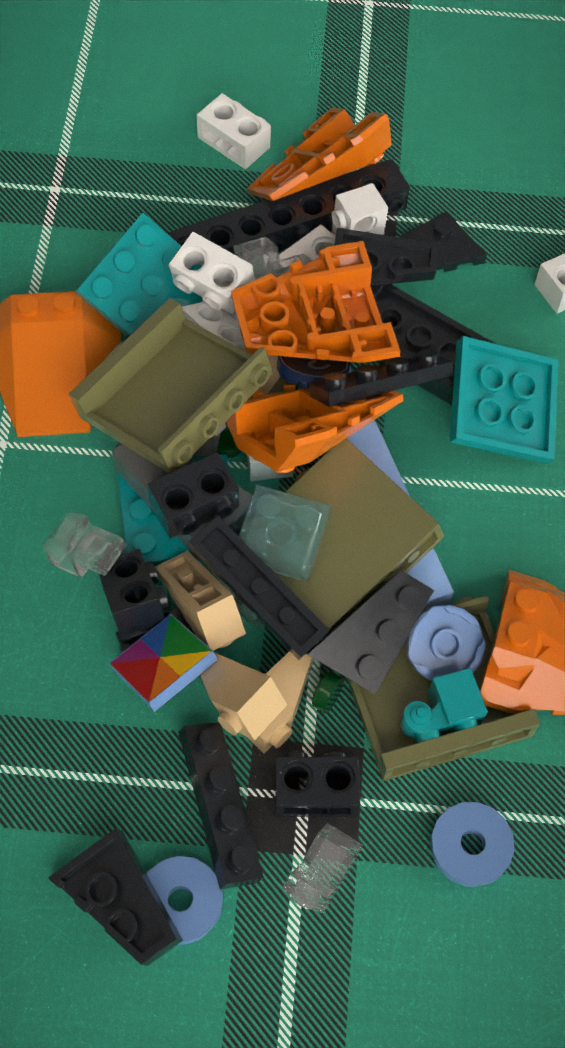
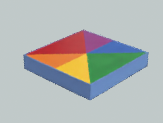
M170 614L111 661L109 665L155 712L218 659L213 650Z

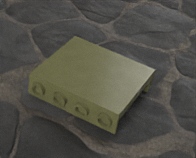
M169 298L68 395L81 419L167 473H172L183 464H186L193 454L209 438L213 437L218 429L235 412L239 411L243 404L260 387L266 384L273 375V371L265 348L260 347L253 355L187 320L181 304Z
M346 438L322 454L321 459L310 469L302 471L296 477L294 484L283 495H278L270 501L267 510L255 521L247 523L241 529L239 537L330 630L327 633L329 634L339 621L349 616L362 604V601L396 570L408 573L444 538V534L440 524Z
M467 596L455 601L452 606L465 609L477 619L481 626L482 637L485 640V651L481 664L473 673L478 688H480L483 671L491 655L496 634L486 613L489 603L488 596L476 599L473 596ZM405 643L376 694L347 679L382 781L533 737L540 725L534 709L514 715L486 706L488 713L481 725L444 736L442 734L440 737L420 743L409 739L403 734L400 726L404 710L408 704L414 701L425 702L433 709L427 694L432 681L425 679L414 670L407 657Z

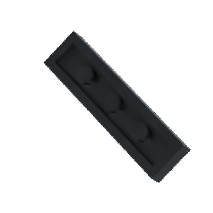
M423 350L417 352V356L407 359L396 357L386 360V364L378 366L361 365L356 367L354 372L325 374L323 379L309 382V393L311 398L328 407L453 376V361L439 356L437 351Z
M216 516L189 541L188 546L298 660L330 631L219 516Z
M219 722L186 725L178 734L219 888L221 890L256 884L264 876L222 726Z

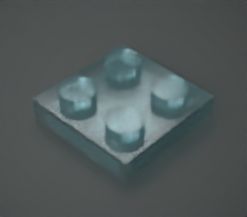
M256 485L239 537L273 572L309 582L331 513V506Z

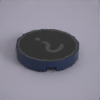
M278 356L276 369L280 376L289 383L297 385L298 381L307 383L306 388H309V382L321 380L325 374L349 373L350 362Z

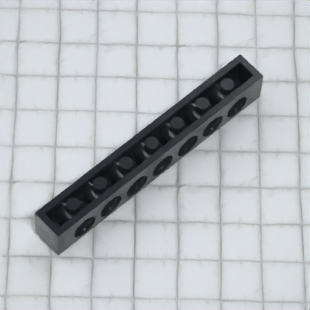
M390 159L335 177L277 200H265L168 232L167 234L183 246L191 233L195 232L250 263L253 260L268 255H276L288 249L319 225L332 232L333 222L331 214L334 211L336 195L373 183L388 206L387 215H393L407 208L410 186L394 160Z

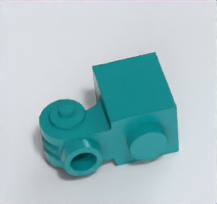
M471 668L433 678L427 692L433 709L421 701H414L408 704L404 710L400 726L406 737L420 743L440 737L442 734L444 736L481 725L488 711Z

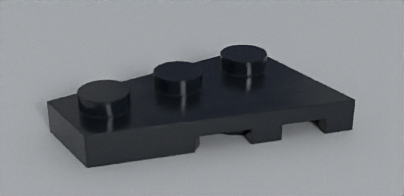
M447 212L399 237L439 244L437 270L443 269L444 272L457 270L458 265L472 262L476 266L485 264L486 253Z
M337 227L334 246L359 241L364 242L372 265L370 286L434 280L437 270L439 244Z
M396 570L368 595L359 607L345 619L339 621L332 628V631L306 654L369 692L376 694L434 590L404 571Z
M115 828L48 877L52 883L58 888H62L74 899V903L80 909L89 913L105 928L104 931L141 965L149 966L183 941L122 830Z

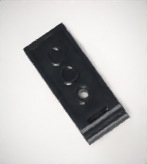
M391 284L370 286L382 322H391L400 348L401 358L407 359L417 356L419 351L433 350L437 351L439 356L453 361V376L418 384L419 387L452 405L456 341L465 336L490 343L494 342ZM388 359L378 360L376 362L380 364H386V360Z

